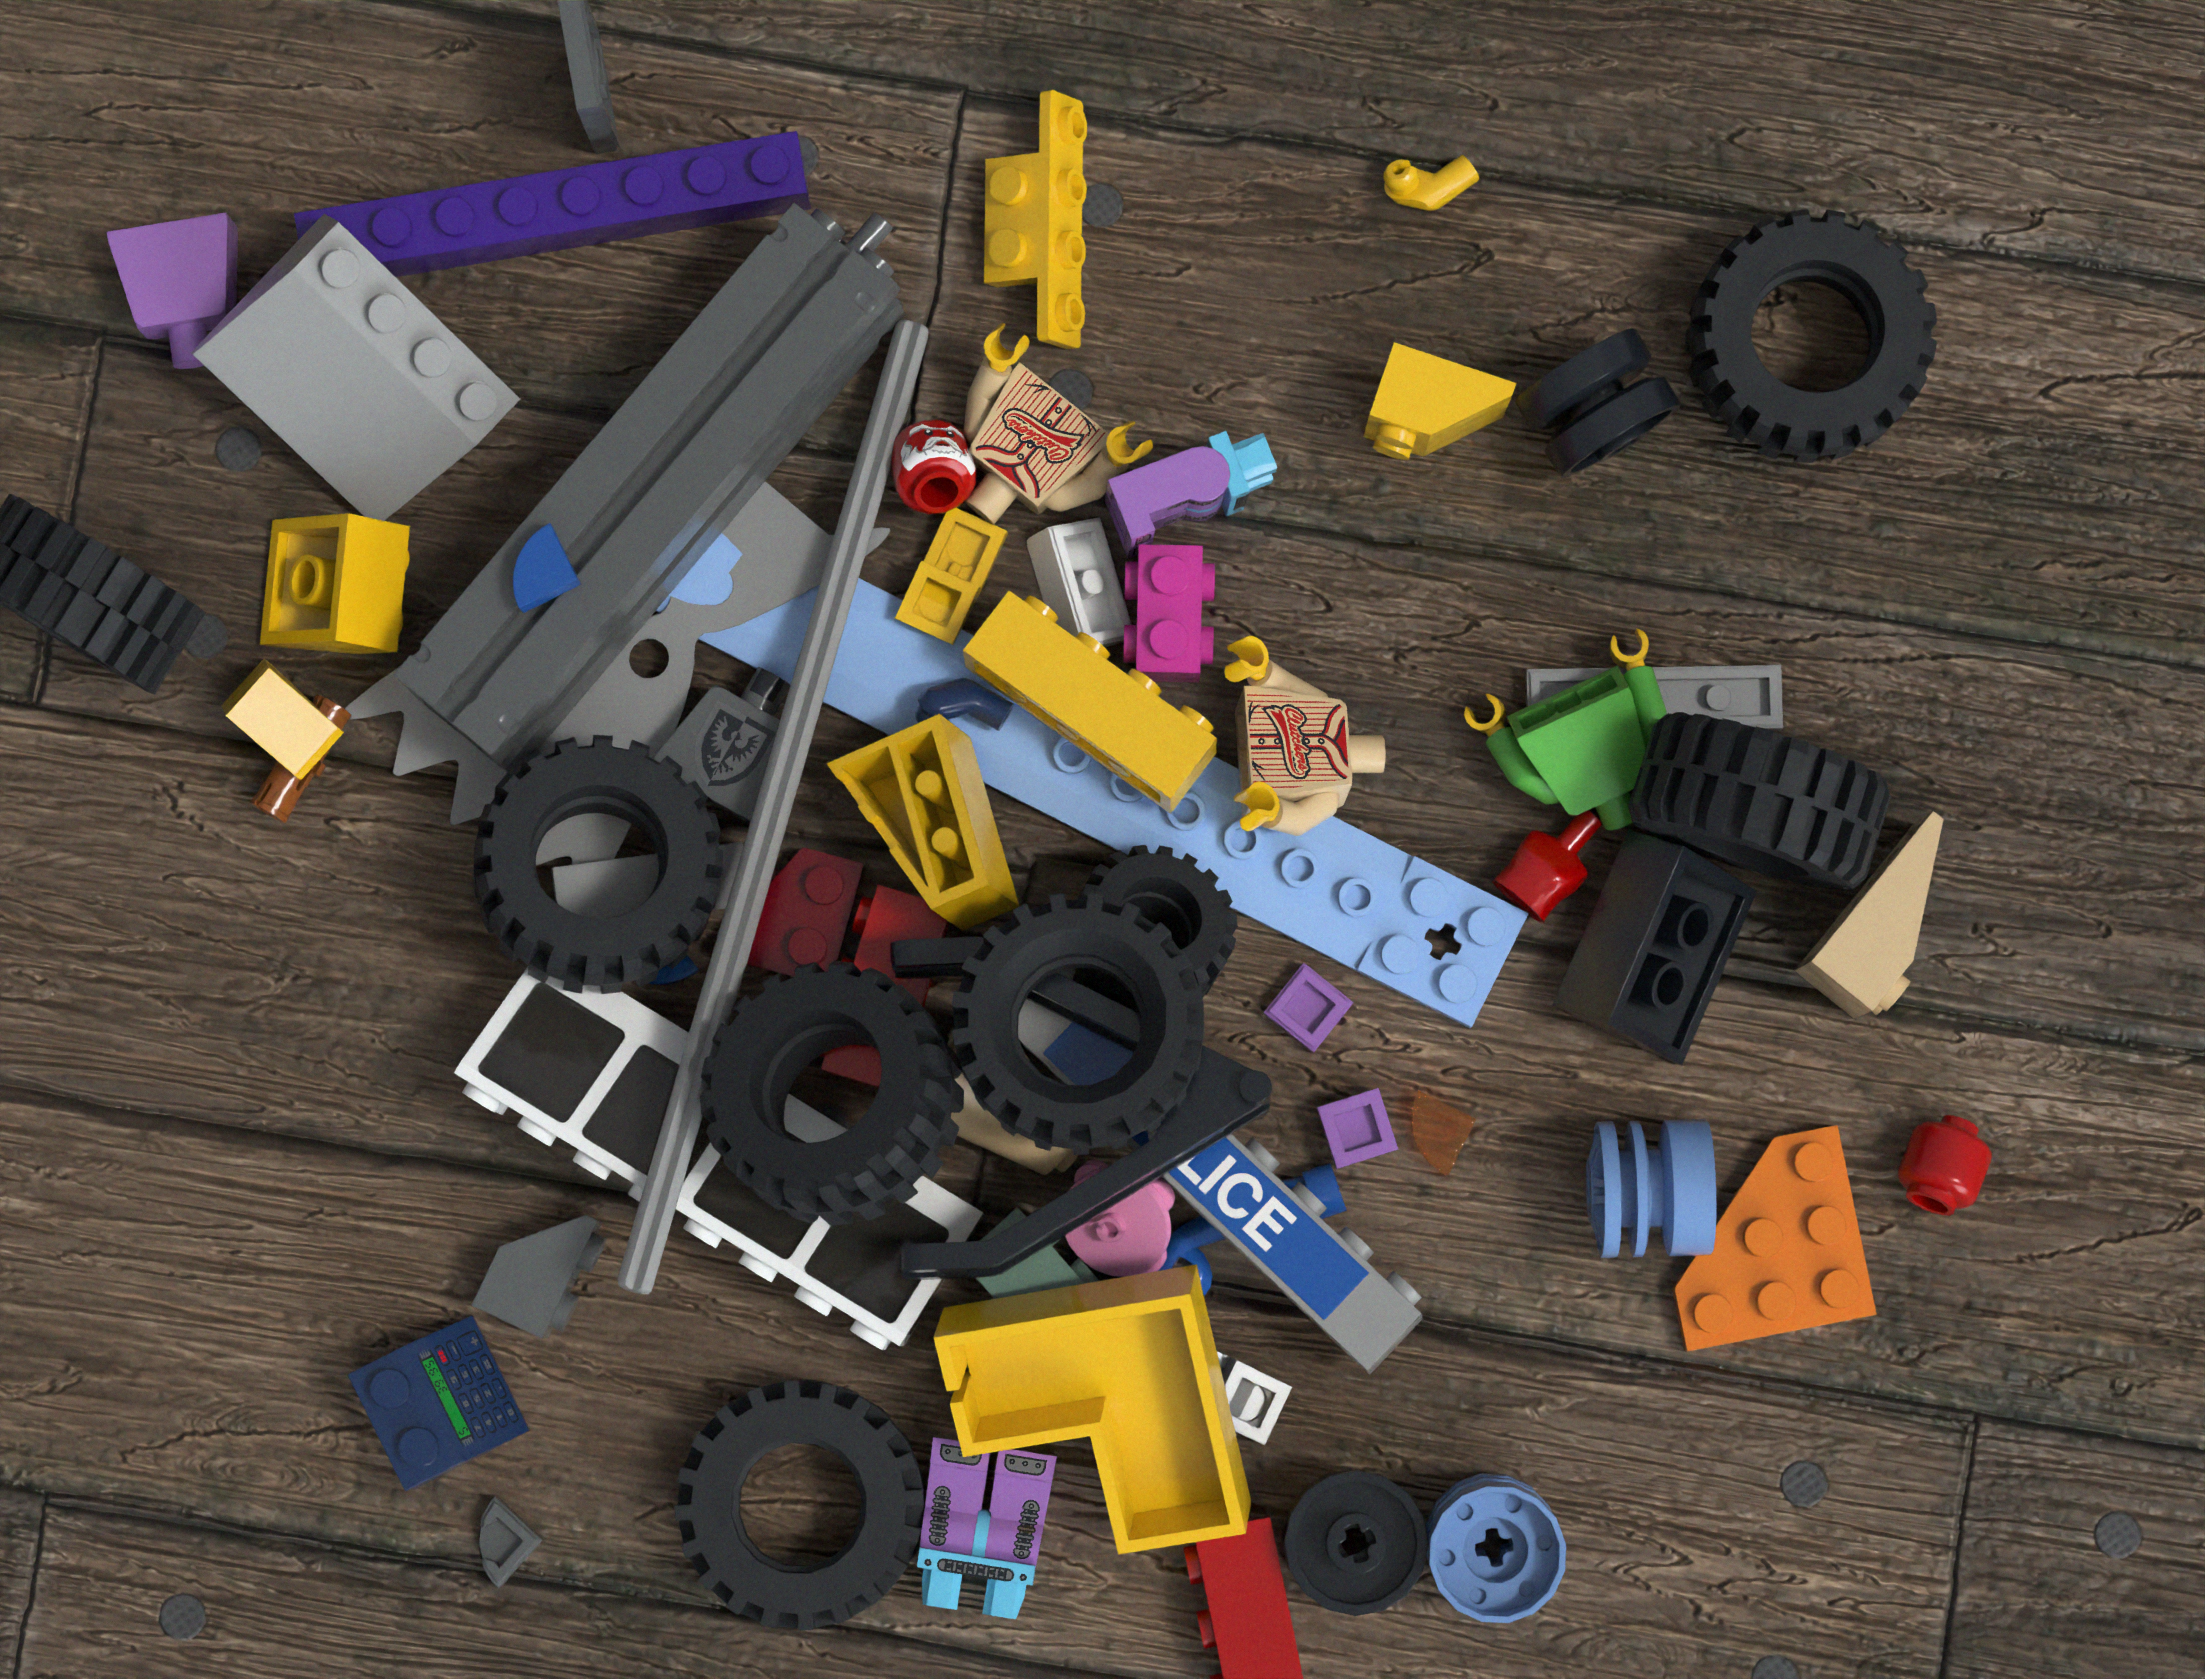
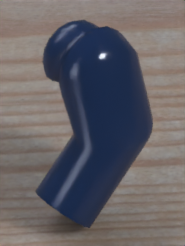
M960 678L926 688L918 698L919 706L915 711V718L919 723L937 714H941L947 720L969 714L995 730L1000 731L1009 717L1014 703L973 680Z

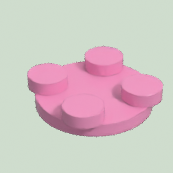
M1099 1160L1085 1162L1077 1170L1074 1179L1075 1184L1071 1189L1107 1168L1108 1165ZM1159 1178L1067 1234L1065 1237L1070 1248L1088 1266L1107 1275L1125 1277L1158 1271L1166 1261V1249L1171 1236V1220L1168 1211L1175 1202L1173 1188L1167 1181Z

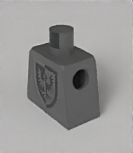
M758 667L740 698L718 685L712 686L653 759L661 763L663 758L668 755L683 767L681 778L687 784L696 781L706 794L708 802L750 825L780 720L773 716L787 694L790 684L775 674Z

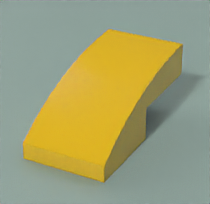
M958 508L946 512L924 561L921 560L895 619L954 645L1008 535V531Z

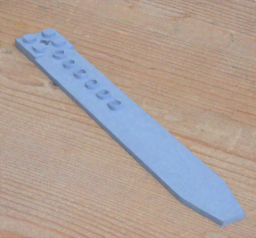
M721 533L658 607L656 612L660 614L666 609L670 602V596L687 603L704 606L706 604L717 605L723 603L729 598L733 589V581L729 572L743 554ZM858 578L822 703L890 736L918 723L915 718V711L919 706L918 698L926 688L960 678L973 680L1014 703L1012 711L1000 731L995 730L969 714L949 719L952 724L971 738L985 785L1116 851L1121 850L1126 856H1128L1133 846L1146 845L1149 853L1155 854L1159 845L1173 848V857L1183 859L1187 853L1198 859L1195 867L1202 873L1210 868L1219 878L1215 884L1218 891L1227 889L1233 901L1229 908L1468 1028H1472L1529 913L1416 856L1413 857L1334 816H1331L1300 836L1264 828L1261 825L1252 831H1245L1239 822L1242 818L1241 802H1235L1233 799L1240 792L1239 769L1216 757L1212 758L1170 814L968 670L964 663L963 649L972 639L973 635L961 630L954 645H951L895 619L903 600ZM820 585L739 626L718 632L704 633L698 640L755 669L761 667L791 685ZM1444 925H1448L1455 929L1453 939L1461 944L1460 950L1457 955L1446 952L1441 960H1438L1429 955L1432 950V944L1424 939L1425 934L1429 929L1439 932Z

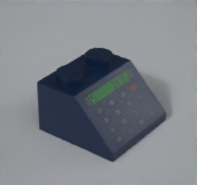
M474 1316L465 1318L413 1341L348 1374L405 1491L417 1489L531 1431Z

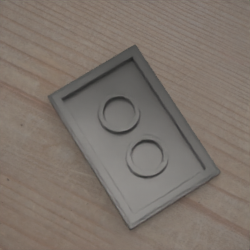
M557 0L578 115L595 154L617 151V147L620 146L600 32L587 0Z

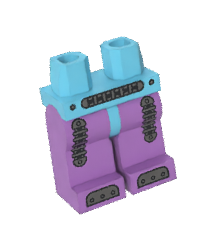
M1227 431L1208 437L1206 447L1190 448L1108 479L1105 504L1127 559L1138 555L1139 544H1153L1156 529L1184 518L1196 522L1207 520L1214 516L1221 506L1226 516L1244 510L1249 492L1271 484L1273 482L1272 473L1276 472L1277 466L1264 433L1231 444Z
M933 1437L917 1562L918 1568H924L922 1576L923 1605L957 1610L962 1575L988 1578L982 1614L1016 1619L1025 1597L1026 1585L1033 1586L1057 1456L1013 1449L998 1451L990 1509L988 1510L982 1509L991 1453L963 1457L959 1441Z

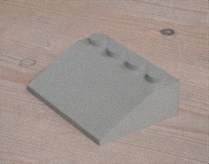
M323 214L191 352L364 517L383 521L473 449L520 400L503 381L347 229L326 214Z

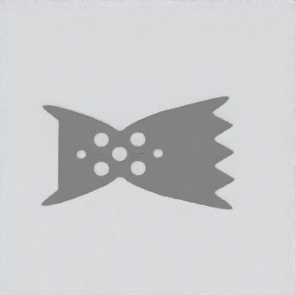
M765 481L722 532L742 553V556L729 572L733 581V589L729 598L717 605H698L670 596V602L666 609L647 620L541 747H536L531 754L539 750L545 757L554 753L555 742L572 737L575 738L577 747L592 745L593 735L613 736V747L629 750L632 740L649 745V757L653 759L678 726L691 684L695 664V644L699 637L704 633L718 632L739 626L820 585L834 535L827 534ZM873 528L865 556L885 540L890 533V528ZM645 639H656L663 643L669 654L666 669L659 676L653 678H643L635 674L629 662L630 652L634 645ZM398 668L372 685L345 708L352 715L350 719H363L396 711L404 713V724L393 768V773L396 776L444 761L456 760L458 762V776L450 816V823L452 825L479 818L485 804H491L494 799L495 787L507 772L420 702L393 675ZM602 813L581 814L568 818L552 827L545 834L537 851L536 866L565 856L572 858V865L612 860L615 858L632 824L619 817Z

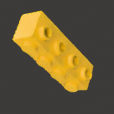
M1008 591L963 649L965 667L1171 814L1216 755L1217 738L1211 734L1214 729L1212 724L1200 713L1186 705H1183L1178 711L1159 697L1162 692L1160 687L1142 672L1132 668L1126 674L1107 660L1110 656L1108 650L1090 635L1079 632L1074 637L1057 625L1056 621L1059 619L1057 614L1041 600L1031 595L1022 600L1011 591Z

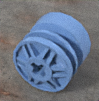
M1707 1119L1664 1120L1659 1133L1658 1148L1647 1150L1645 1135L1639 1121H1629L1626 1125L1624 1150L1618 1149L1616 1128L1613 1121L1596 1122L1593 1144L1586 1162V1203L1588 1220L1591 1222L1595 1233L1600 1258H1615L1618 1256L1621 1228H1627L1630 1252L1633 1257H1643L1645 1254L1650 1227H1660L1662 1241L1668 1256L1712 1254L1716 1235V1173L1710 1124Z
M1480 1473L1455 1482L1436 1500L1425 1523L1429 1544L1426 1557L1438 1590L1457 1611L1481 1622L1510 1623L1534 1614L1554 1596L1564 1575L1566 1542L1556 1516L1550 1506L1531 1485L1507 1474ZM1490 1528H1496L1501 1538L1509 1539V1543L1499 1546V1557L1488 1558L1484 1548H1475V1544L1485 1541V1530Z

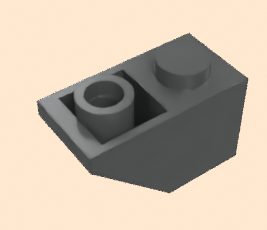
M584 1215L499 1246L471 1306L540 1338H549L553 1328L563 1332L579 1300L578 1296L570 1293L581 1269L588 1273L592 1272L604 1249L607 1238L598 1234L603 1221Z

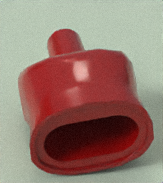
M1588 810L1576 815L1557 838L1539 830L1531 831L1519 845L1510 863L1492 880V883L1517 907L1529 913L1528 915L1537 922L1544 924L1546 918L1556 905L1573 894L1587 878V869L1577 853L1602 825L1601 821Z

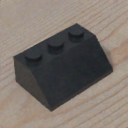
M1628 830L1593 913L1589 917L1586 929L1570 966L1563 977L1553 1006L1590 1027L1682 1066L1757 891L1685 846Z

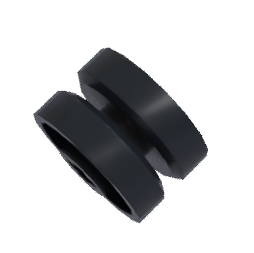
M1635 328L1621 331L1589 347L1543 376L1517 397L1515 404L1531 430L1551 429L1572 419L1571 422L1551 437L1545 449L1546 455L1560 478L1570 477L1598 462H1603L1619 454L1645 437L1650 430L1665 421L1680 408L1681 402L1665 377H1647L1624 388L1626 384L1645 370L1652 356Z
M1357 1469L1327 1473L1303 1488L1287 1511L1282 1535L1286 1565L1302 1591L1327 1610L1353 1616L1384 1611L1406 1597L1423 1573L1429 1545L1424 1517L1410 1495L1380 1474ZM1356 1528L1361 1533L1363 1532L1366 1537V1544L1358 1553L1347 1552L1342 1547L1341 1543L1346 1540L1345 1531L1348 1529Z

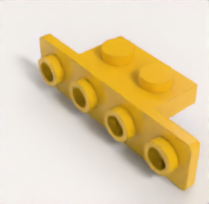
M1049 90L1040 93L1039 152L985 159L984 283L997 288L1037 283V338L1039 341L1068 350L1080 347L1081 328L1085 321V308L1081 299V272L1086 258V247L1082 237V204L1086 199L1087 193L1086 181L1083 176V142L1087 136V121L1083 112V103L1080 100L1055 90Z

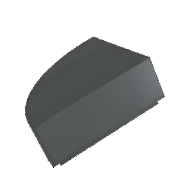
M495 1496L481 1518L479 1550L486 1574L497 1588H501L542 1543L544 1538L503 1500Z

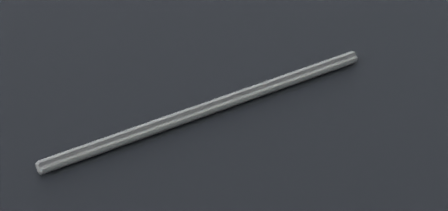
M899 320L895 325L617 1278L618 1285L630 1292L649 1294L655 1282L703 1116L701 1115L700 1094L711 1088L701 1078L704 1059L707 1056L716 1057L719 1047L711 1040L720 1024L724 1023L729 1026L733 1007L735 1006L889 475L894 441L902 430L927 344L928 328L917 322Z

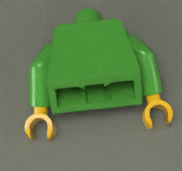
M1637 628L1635 634L1641 646L1638 654L1634 656L1623 655L1617 647L1615 635L1612 636L1610 642V656L1614 663L1626 668L1627 672L1622 675L1619 667L1615 666L1507 716L1511 727H1504L1503 725L1506 719L1504 704L1498 698L1488 693L1485 695L1495 708V715L1490 722L1479 724L1469 707L1466 706L1464 711L1466 722L1475 730L1488 735L1489 738L1486 741V746L1510 784L1545 805L1561 803L1570 816L1579 815L1595 808L1606 830H1617L1633 822L1628 808L1631 799L1629 791L1634 789L1653 725L1667 714L1654 670L1650 666H1645L1644 663L1649 648L1648 637L1645 632Z

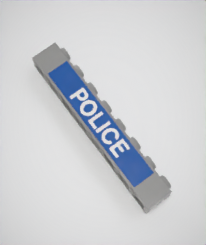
M1067 968L1057 973L1073 980L1072 978L1076 970L1074 968ZM1027 999L1019 1013L1018 1039L1020 1044L1064 1085H1091L1110 1078L1133 1055L1132 1052ZM1165 1115L1160 1119L1161 1124L1165 1119ZM1158 1128L1150 1134L1145 1130L1129 1138L1127 1145L1133 1151L1152 1140ZM1231 1134L1161 1177L1369 1375L1423 1319L1422 1313L1414 1307L1422 1297L1395 1271H1392L1386 1279L1383 1278L1367 1262L1374 1252L1347 1226L1339 1234L1329 1227L1319 1217L1327 1209L1326 1206L1302 1183L1298 1182L1290 1190L1272 1172L1280 1163L1254 1138H1251L1243 1145Z

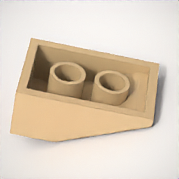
M1934 811L1910 827L1794 970L1853 1019L1869 1012L1878 1015L1883 1009L1887 1011L1911 982L1902 974L1914 960L1943 824V818Z

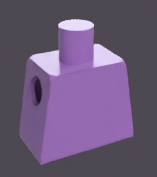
M227 213L108 231V243L138 330L147 339L169 337L174 368L189 369L204 366L191 352L207 336V331L213 330L236 306L238 232L235 223Z

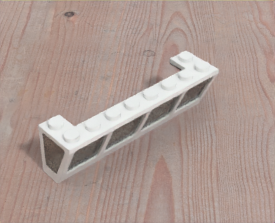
M527 967L456 1068L454 1073L468 1081L462 1093L487 1109L501 1115L505 1113L508 1107L522 1114L523 1117L517 1127L548 1146L552 1145L556 1136L579 1149L572 1159L574 1162L604 1180L607 1179L612 1170L634 1183L628 1195L640 1202L689 1033L623 992L601 994L600 986L583 985L582 994L563 990L564 981L549 976L547 981L543 983L528 975ZM788 1094L784 1110V1124L786 1134L790 1140L803 1143L820 1142L834 1138L847 1131L846 1128ZM702 1116L676 1206L678 1211L689 1217L683 1228L717 1248L722 1238L745 1251L739 1263L770 1282L773 1281L778 1272L796 1282L800 1287L794 1297L825 1316H828L833 1306L856 1319L850 1331L877 1348L886 1350L891 1341L898 1346H905L945 1279H903L902 1273H900L901 1246L923 1243L968 1242L985 1214L926 1177L921 1176L913 1184L918 1191L915 1196L903 1205L896 1198L884 1203L887 1210L886 1214L867 1221L859 1212L852 1213V1221L849 1225L830 1226L820 1216L813 1223L794 1219L784 1209L778 1211L766 1203L724 1164L725 1158L713 1148L706 1133L711 1123Z

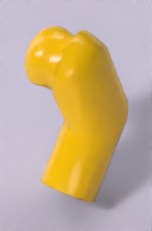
M1462 154L1435 174L1411 166L1410 161L1406 159L1391 162L1383 173L1384 190L1394 202L1426 211H1434L1441 208L1480 180L1471 162Z

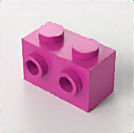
M1139 544L1138 562H1125V600H1137V625H1124L1123 663H1136V670L1142 672L1154 682L1199 683L1200 665H1213L1214 626H1201L1202 601H1214L1215 563H1202L1203 546Z

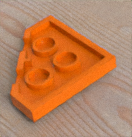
M1838 1125L1770 1139L1757 1159V1163L1717 1219L1712 1254L1695 1255L1672 1287L1685 1352L1877 1315Z

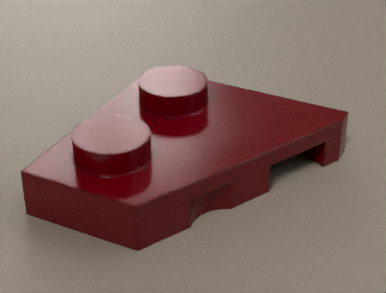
M802 847L769 885L746 965L777 974L780 973L792 978L796 977L794 969L797 966L816 962L825 972H828L829 964L840 960L865 864Z

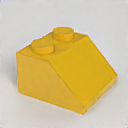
M1394 342L1363 437L1375 441L1373 445L1374 450L1396 459L1409 460L1411 453L1424 457L1502 419L1513 395L1516 383Z
M350 513L272 520L260 645L350 654L397 652L399 635L403 626L402 601L405 572L409 565L408 541L410 526Z

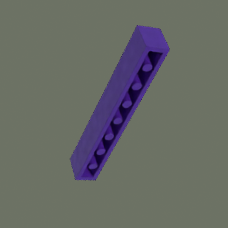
M797 131L299 212L294 213L298 240L323 214L335 219L395 277L784 214L793 203L803 210L811 209L802 148Z

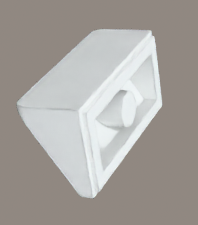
M1100 517L1047 527L1028 538L1027 548L1042 599L1057 614L1059 619L1056 621V624L1074 637L1079 632H1084L1104 647L1123 643L1124 625L1132 624Z

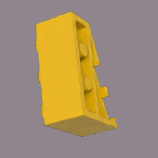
M937 714L826 763L836 778L843 782L856 800L859 810L867 821L874 825L889 846L892 856L931 910L963 931L1019 907L971 738L941 714Z

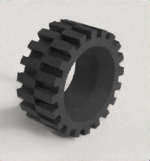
M9 494L0 508V605L105 669L117 674L144 691L155 695L205 615V611L187 600L179 592L166 586L165 583L153 575L138 568L134 563L119 556L91 537L89 538L76 528L62 520H58L26 500Z

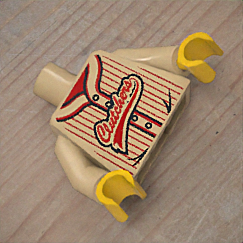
M1005 323L999 324L985 339L984 351L986 357L983 358L968 391L963 434L970 445L969 453L973 457L975 466L986 474L965 502L978 515L993 525L1015 498L1037 515L1047 508L1063 512L1098 500L1107 491L1108 479L1124 474L1128 469V463L1146 456L1153 448L1151 439L1140 444L1135 450L1128 446L1125 438L1128 429L1135 425V421H1128L1108 433L1020 362L1012 371L1011 365L1026 352L1030 341L1024 335L1018 341L1015 351L1005 349L1000 343L999 338Z
M1247 636L1227 645L1228 651L1235 653L1240 660L1226 665L1224 671L1225 677L1229 681L1239 682L1247 678L1249 685H1251L1243 687L1235 709L1240 792L1233 799L1235 802H1241L1242 818L1239 821L1240 826L1245 831H1252L1261 825L1264 828L1300 836L1333 816L1337 808L1344 805L1352 786V773L1384 772L1386 758L1385 740L1383 735H1349L1347 706L1345 702L1340 699L1329 698L1327 693L1269 660V654L1264 643L1257 637Z

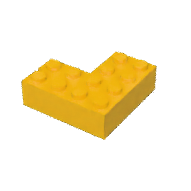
M1197 1264L943 1308L933 1338L946 1391H954L950 1407L963 1457L1090 1436L1118 1555L1246 1534L1251 1498ZM968 1364L969 1371L965 1372Z

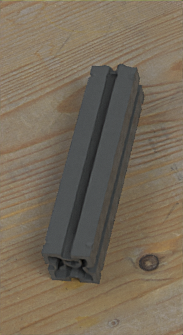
M793 203L778 221L776 231L764 237L421 641L420 650L416 654L410 655L393 675L420 702L454 730L458 731L507 773L516 775L521 770V760L530 755L536 747H541L875 352L879 347L881 337L887 333L890 334L895 328L896 323L906 315L901 301L896 298L901 288L891 278L894 270L874 252L891 232L892 226L880 215L873 212L850 241L846 243L841 239L845 235V231L831 217L817 208L809 215L801 207ZM551 523L581 585L522 613L517 605L513 589L515 564L529 538L543 526Z

